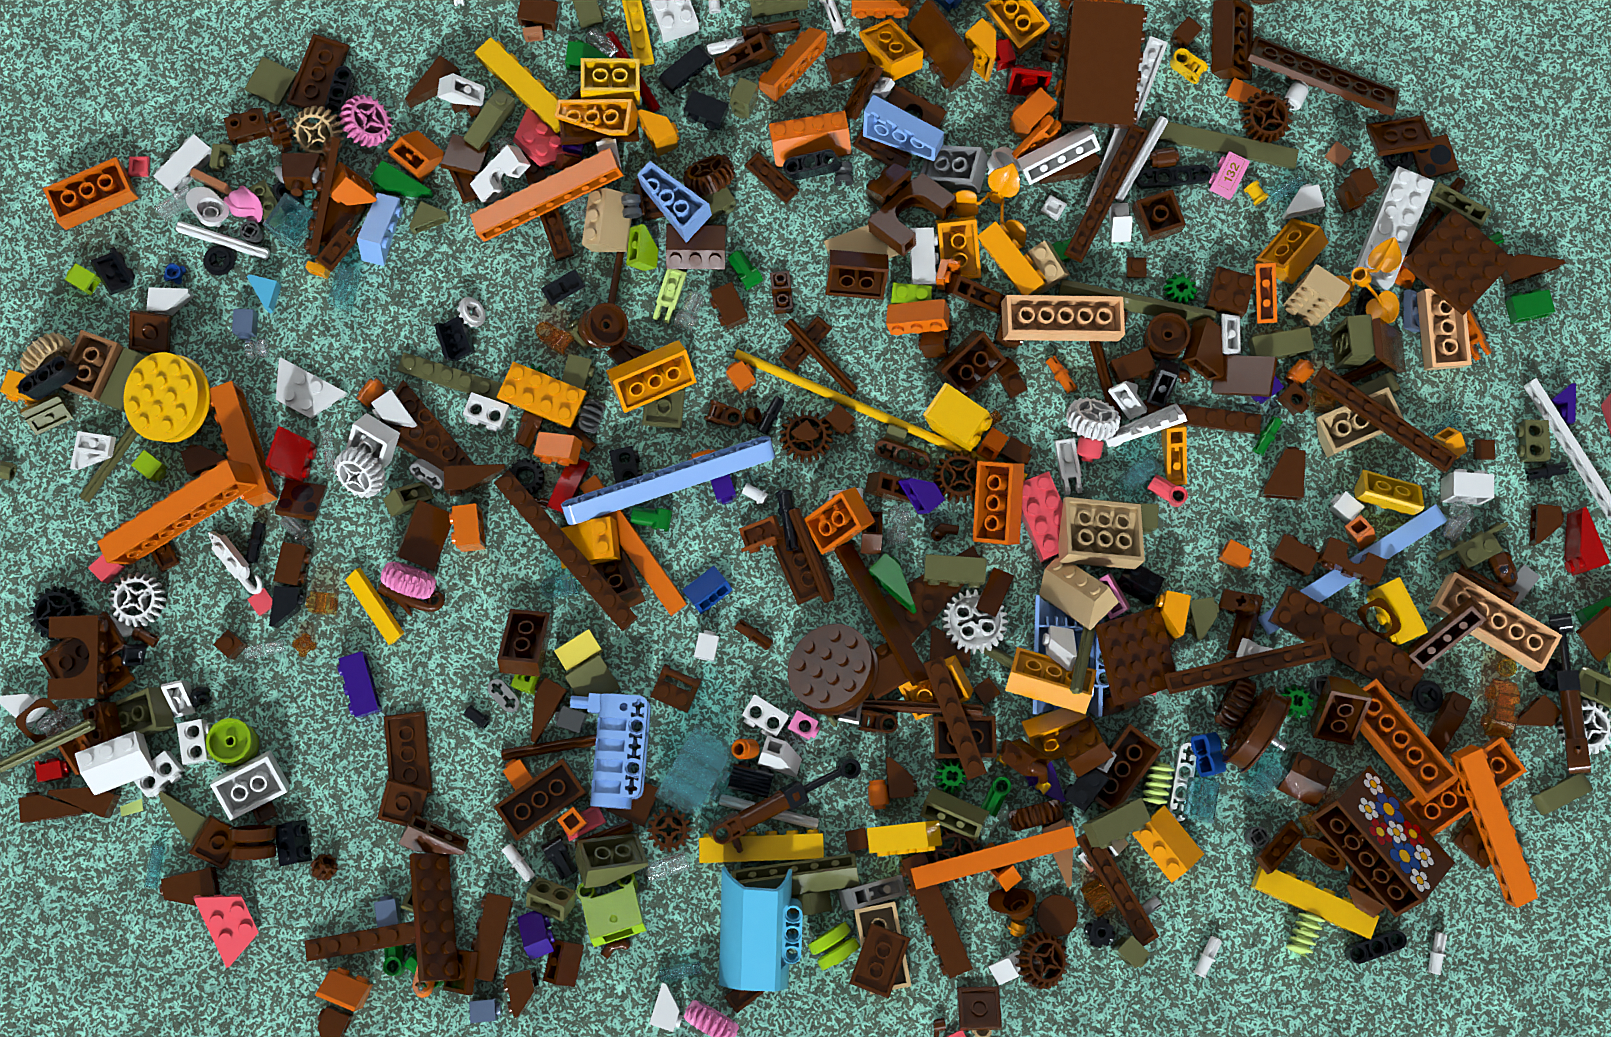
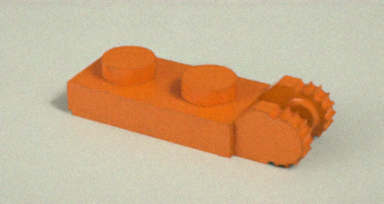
M1046 115L1040 121V125L1011 153L1013 157L1019 159L1048 144L1058 130L1061 129V122L1058 120L1054 121V117L1051 115Z
M1470 308L1467 311L1470 351L1472 357L1477 361L1481 359V355L1474 346L1475 344L1479 343L1486 355L1491 354L1492 350L1489 343L1485 340L1486 337Z

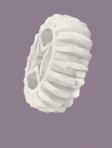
M1086 397L1085 399L1079 398L1074 400L1068 408L1066 415L1068 427L1072 428L1071 431L1077 432L1078 436L1082 435L1085 438H1091L1092 441L1094 439L1101 441L1102 439L1108 440V438H1113L1120 426L1119 412L1115 410V407L1109 406V403H1104L1102 400L1098 401L1095 398L1089 399Z
M352 446L346 448L334 460L333 468L335 469L334 474L338 476L337 480L341 481L342 486H345L348 492H353L354 496L359 495L360 498L364 496L369 498L376 495L384 487L385 480L387 479L384 475L386 471L382 469L383 464L377 461L378 458H374L372 453H367L366 449L361 450L359 446L356 448Z
M139 572L135 576L130 573L128 574V580L124 577L120 578L122 584L115 583L114 585L117 587V590L110 591L114 594V597L109 598V601L114 603L110 606V609L116 610L113 616L119 617L118 621L121 623L125 621L127 626L132 624L134 627H139L140 624L147 626L148 620L152 623L155 622L153 615L160 617L161 614L157 610L165 609L163 605H160V602L167 601L166 598L160 597L166 593L165 590L160 589L162 584L156 583L157 579L155 577L150 578V575L146 573L143 576ZM145 584L148 588L137 591L132 586ZM127 593V599L123 602L124 595ZM150 597H152L150 606L148 607L147 601ZM135 608L142 611V614L135 616L127 613L128 610Z
M1581 700L1582 710L1586 711L1583 716L1584 724H1587L1588 729H1591L1588 731L1585 729L1587 741L1591 738L1592 734L1598 735L1593 743L1588 744L1589 755L1591 752L1597 754L1599 750L1606 749L1605 745L1611 743L1609 740L1611 738V718H1607L1610 711H1602L1603 705L1596 706L1595 701L1588 703V700ZM1559 717L1558 721L1563 723L1562 717ZM1563 724L1557 726V729H1563V733H1560L1558 736L1565 737Z

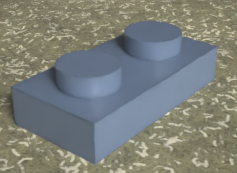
M1410 289L1404 291L1402 301L1404 317L1402 322L1404 329L1411 332H1420L1417 303L1418 292Z

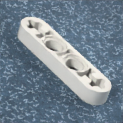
M1184 743L1179 747L1168 809L1172 813V810L1177 809L1178 803H1173L1174 800L1185 801V805L1180 804L1179 811H1182L1183 814L1176 818L1178 822L1183 821L1187 816L1196 768V756L1194 753L1188 757V761H1192V765L1181 763V759L1186 760V753H1183V749H1187L1189 746L1192 751L1191 743ZM1182 766L1187 767L1190 771L1187 778H1183L1179 774V769ZM1182 786L1185 788L1186 795L1184 798L1176 796L1175 791L1177 787Z

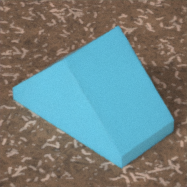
M248 275L247 278L264 308L270 314L273 313L281 285L275 280Z

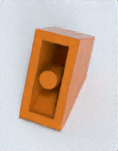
M990 842L983 849L993 847L995 845L992 842ZM1013 864L988 870L1006 892L1022 880Z

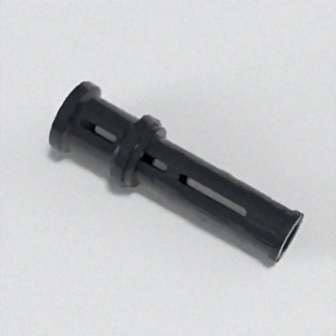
M780 490L775 493V497L778 498L779 503L778 514L782 516L786 550L794 551L793 548L798 550L796 531L788 513L789 510L795 508L792 502L793 491Z

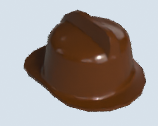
M1326 836L1320 839L1311 837L1301 839V848L1329 868L1336 871H1342L1346 868V860Z
M1011 888L1006 892L1004 889H999L991 892L988 896V905L992 910L1007 914L1013 920H1024L1032 917L1034 914L1033 906L1036 903V895L1031 890Z

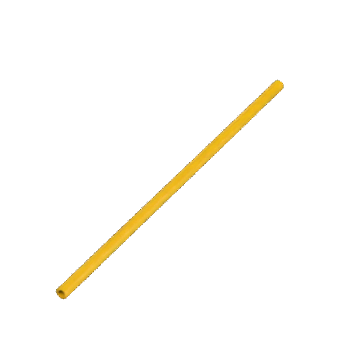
M737 349L734 358L737 360H742L744 363H748L753 367L888 425L892 423L908 429L907 433L952 452L955 450L959 455L960 451L963 450L966 457L968 452H970L946 438ZM971 451L970 458L972 460L977 456V461H988L978 455L976 451ZM1024 472V480H1023V481L1026 480V477H1027V475H1028V474L1025 473V472Z

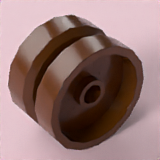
M605 302L589 307L579 318L578 331L580 337L585 344L597 349L619 344L628 332L627 316L620 307L613 303Z
M1161 313L1155 316L1146 328L1143 336V347H1148L1154 360L1160 362L1161 359L1175 360L1183 353L1191 337L1190 327L1180 315Z
M257 824L229 828V840L240 842L229 847V859L259 860L275 857L276 844L265 841L276 838V826Z

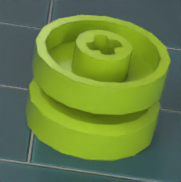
M234 718L222 719L215 723L208 731L206 738V748L210 756L218 762L232 767H237L253 759L260 745L259 736L254 728Z
M846 921L836 925L807 944L814 955L824 950L826 951L817 960L822 971L841 963L861 947L855 937L842 941L851 932Z

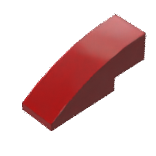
M578 459L577 464L565 466L547 504L549 510L564 515L561 504L568 499L577 497L580 490L579 486L582 485L590 462Z

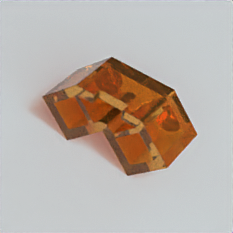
M1492 678L1490 685L1486 686L1484 692L1489 707L1486 713L1482 715L1480 723L1483 726L1485 735L1503 737L1509 740L1517 725L1518 716H1514L1515 704L1520 702V693L1517 683Z

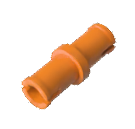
M1056 355L1053 358L1050 357L1045 362L1055 375L1054 379L1060 382L1067 394L1072 393L1078 388L1069 376L1068 369H1064Z

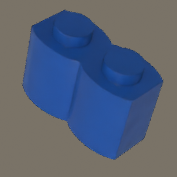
M1211 732L1191 737V748L1196 756V768L1199 775L1206 777L1226 772V763L1222 761L1223 754L1220 752L1221 741L1218 734Z

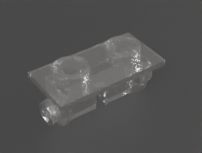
M903 504L901 506L894 505L891 509L889 523L896 525L895 527L888 526L887 545L895 546L897 544L903 547L904 542L907 541L908 532L906 528L907 523L911 520V512Z

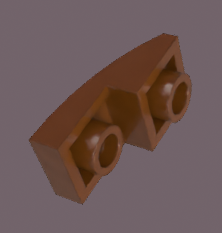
M789 271L771 272L770 280L774 314L792 313L793 301Z

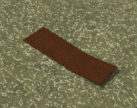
M994 567L976 609L996 617L1014 575Z

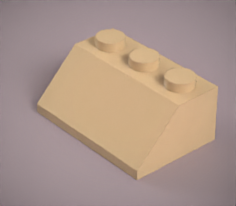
M597 188L589 192L582 245L591 252H627L632 218L623 217L624 205L621 203V197L628 195V193L609 188Z

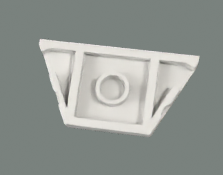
M280 357L276 400L313 419L321 411L328 409L333 403L346 397L347 393Z

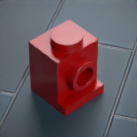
M1010 39L996 40V71L1010 68V65L1014 66L1016 63V56Z
M59 758L47 759L46 762H34L37 782L46 783L69 778L68 772L71 771V767L66 760L60 761Z

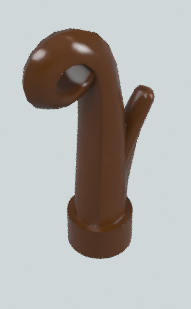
M382 582L377 591L378 594L394 600L409 616L413 615L410 607L425 612H434L441 609L445 603V597L439 591H434L430 598H427L426 602L415 597L397 593V591L386 587ZM433 597L439 598L437 604H432Z

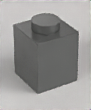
M562 706L561 710H557L554 721H557L556 726L581 734L587 714Z

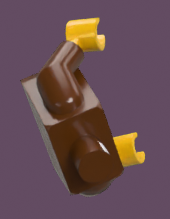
M1021 738L1013 741L1007 739L1002 742L1000 753L995 761L1001 762L1004 767L1008 764L1024 776L1038 777V783L1035 785V788L1044 795L1051 788V785L1048 783L1047 766L1051 759Z

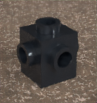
M1097 917V920L1090 919V922L1086 923L1083 934H1085V939L1090 940L1089 945L1102 948V945L1108 946L1109 943L1113 942L1115 931H1113L1114 926L1109 925L1110 920ZM1100 929L1104 930L1103 937L1098 936Z

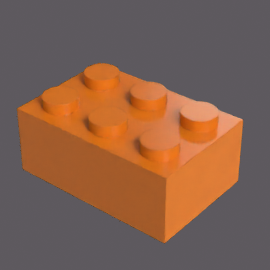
M856 487L841 491L804 518L806 527L822 555L835 550L838 546H842L875 522Z

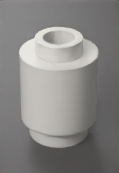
M1297 80L1288 89L1284 98L1287 99L1285 105H1291L1289 110H1298L1303 105L1309 93V86L1305 82Z

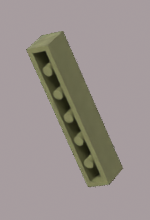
M855 853L732 870V877L745 887L776 889L785 880L788 869H792V895L860 886Z

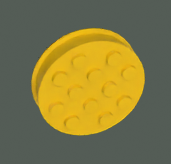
M167 352L151 354L143 358L133 368L127 379L124 389V409L127 419L138 434L149 440L170 443L183 441L198 431L209 411L210 386L202 368L194 360L186 356Z

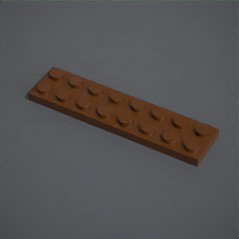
M1255 36L1248 57V61L1254 65L1269 68L1275 73H1282L1290 79L1305 82L1308 86L1321 88L1329 94L1333 93L1345 100L1357 102L1363 107L1378 110L1381 114L1393 116L1399 96L1398 90Z
M1286 586L1268 620L1304 642L1326 638L1332 658L1372 681L1377 679L1384 688L1406 700H1410L1413 695V688L1419 683L1426 668L1423 670L1413 661L1405 651L1291 586Z

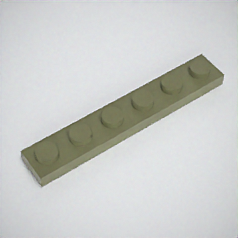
M405 352L402 355L397 369L398 372L469 395L472 392L507 404L509 407L511 406V404L497 398L502 383Z

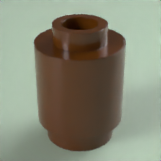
M1174 147L1154 149V152H1151L1149 155L1151 167L1158 169L1176 166V162L1179 161L1178 150H1175Z

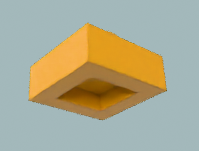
M317 261L315 263L307 262L305 268L309 273L328 279L330 271Z

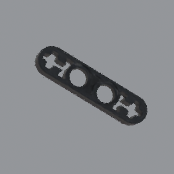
M1202 164L1147 169L1139 172L1135 182L1141 189L1203 184L1209 180L1211 169L1207 165ZM1191 170H1193V174H1198L1200 170H1202V172L1206 173V175L1204 176V178H1202L1201 175H1195L1192 180ZM1185 172L1188 179L1185 181L1180 180L1178 173ZM1162 173L1166 174L1169 181L1161 182L1158 177ZM1153 174H1155V179H1150L1147 181V183H1144L1143 180H1140L1143 175H1145V177L1149 179L1153 177Z

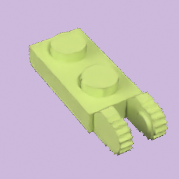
M667 269L656 301L657 305L653 319L658 320L662 306L668 308L665 315V323H670L687 272L678 269Z

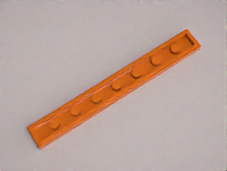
M593 475L579 486L584 494L605 488L597 475ZM620 509L600 516L601 518L610 516L617 521L619 544L670 616H673L688 605L623 511Z
M1071 825L911 868V873L916 889L1074 848L1078 846L1073 826Z

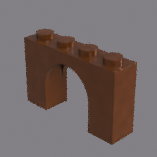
M924 173L914 177L904 189H900L896 196L890 201L885 202L883 207L876 213H873L868 219L869 232L902 257L916 246V233L897 219L902 211L910 207H923L944 221L957 209L956 196Z
M105 616L49 617V638L80 639L88 648L89 662L85 670L76 677L48 679L47 700L105 699L108 689L105 682V673L108 671V664L106 662V652L108 651L106 632L109 627Z

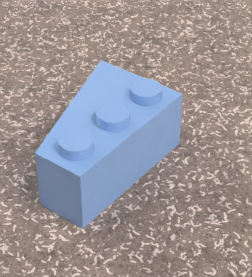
M377 193V200L370 207L357 241L362 261L384 266L393 235L396 231L398 218H401L403 214V207H401L400 198Z

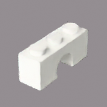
M506 145L493 160L488 162L485 169L475 176L470 185L481 202L493 204L506 192L501 184L502 175L505 173L506 176L519 178L531 164L519 147Z

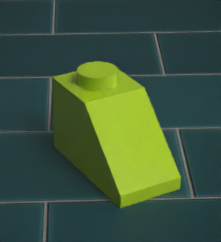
M644 224L630 227L626 265L642 271L657 268L659 249Z

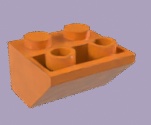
M418 130L401 136L388 150L392 160L420 183L438 166L445 154L443 150Z

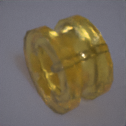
M1506 658L1497 663L1496 671L1502 677H1510L1516 673L1517 665L1513 660ZM1504 662H1506L1507 666L1511 667V670H1508L1509 673L1502 669V666L1505 665Z

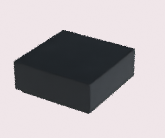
M124 644L121 657L122 666L143 665L146 652L145 644Z

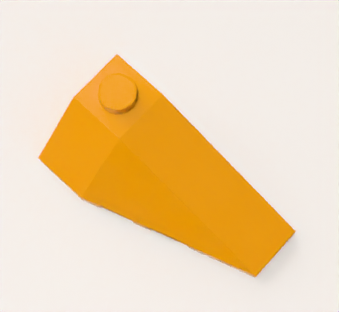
M633 99L557 100L555 118L606 135H629L636 129L638 110Z

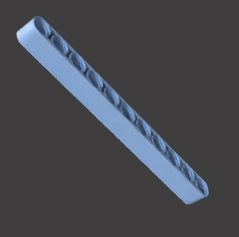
M758 437L568 499L561 504L566 521L570 525L577 524L770 461L776 456L771 437Z
M1435 504L1349 560L1359 564L1362 555L1368 552L1384 559H1389L1448 520L1437 504ZM1333 569L1315 580L1312 584L1301 589L1300 592L1320 603L1357 578L1345 577L1340 574V571ZM1275 607L1258 617V621L1268 635L1279 629L1278 626L1268 621Z

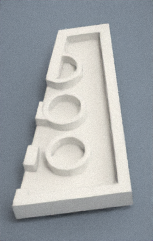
M1175 403L1119 427L1113 438H1108L1105 442L1108 447H1116L1123 442L1186 422L1187 419L1184 412Z

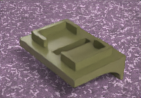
M1583 666L1578 670L1581 687L1580 694L1611 709V677ZM1597 683V693L1595 695V685Z

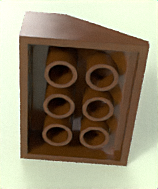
M926 0L908 25L907 35L923 49V59L926 58L928 61L929 69L933 74L937 73L942 87L948 89L951 93L970 81L975 57L934 1Z

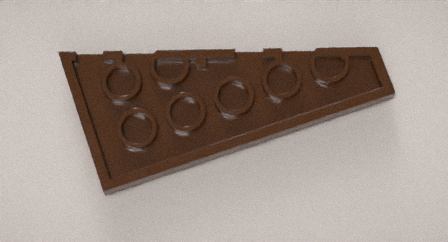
M402 380L394 393L417 426L407 427L387 424L383 419L379 420L400 433L397 446L418 459L429 462L443 472L444 466L475 465L408 384Z
M974 546L956 555L980 558ZM923 575L909 582L907 585L915 604V614H912L890 594L885 596L884 599L912 645L964 584H960L959 587L948 586V583L940 582V585H928V581H923Z

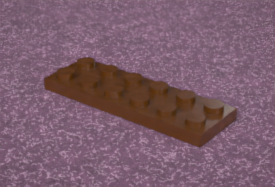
M410 854L419 982L458 980L459 972L449 854Z

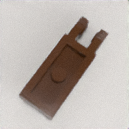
M351 218L342 229L338 230L315 258L318 263L330 272L333 271L356 243L355 240L362 228L361 226L357 228L353 236L350 237L346 231L353 225L354 220Z

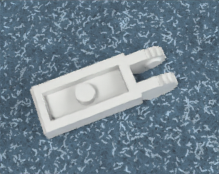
M1075 438L1054 441L1064 494L1070 495L1071 490L1068 479L1074 478L1077 493H1082L1080 478L1082 475Z

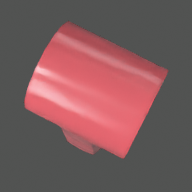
M1157 474L1147 490L1168 501L1174 507L1182 506L1188 497V492L1184 487L1176 486ZM1173 493H1180L1182 500L1176 501L1173 498Z

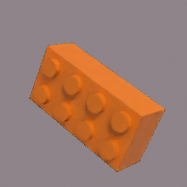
M117 157L43 188L57 223L65 230L139 199L124 164Z
M977 461L973 542L1003 545L1020 544L1024 480L1023 463Z

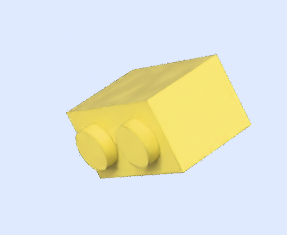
M588 629L554 650L565 670L569 672L596 654L602 653L603 650L592 632Z

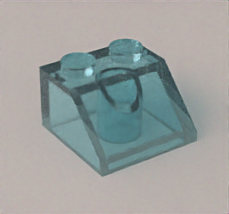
M285 192L262 225L291 250L296 249L309 231L307 225L309 219L313 216V212Z

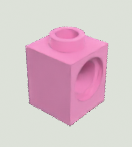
M797 710L787 729L810 740L811 737L815 739L820 727L817 726L819 721ZM808 721L811 725L810 730L807 732L801 731L799 729L800 722Z

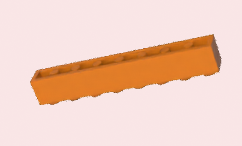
M609 148L600 151L590 158H585L571 167H566L561 172L549 175L544 180L533 183L519 192H514L502 200H497L485 208L478 209L475 213L470 214L476 234L483 242H486L624 175L616 155Z
M1471 744L1450 754L1455 770L1460 775L1461 786L1506 903L1519 908L1537 899L1536 884L1531 879L1529 874L1530 868L1522 856L1523 849L1516 840L1515 828L1509 821V812L1501 800L1502 793L1495 784V775L1488 765L1486 752L1484 749Z

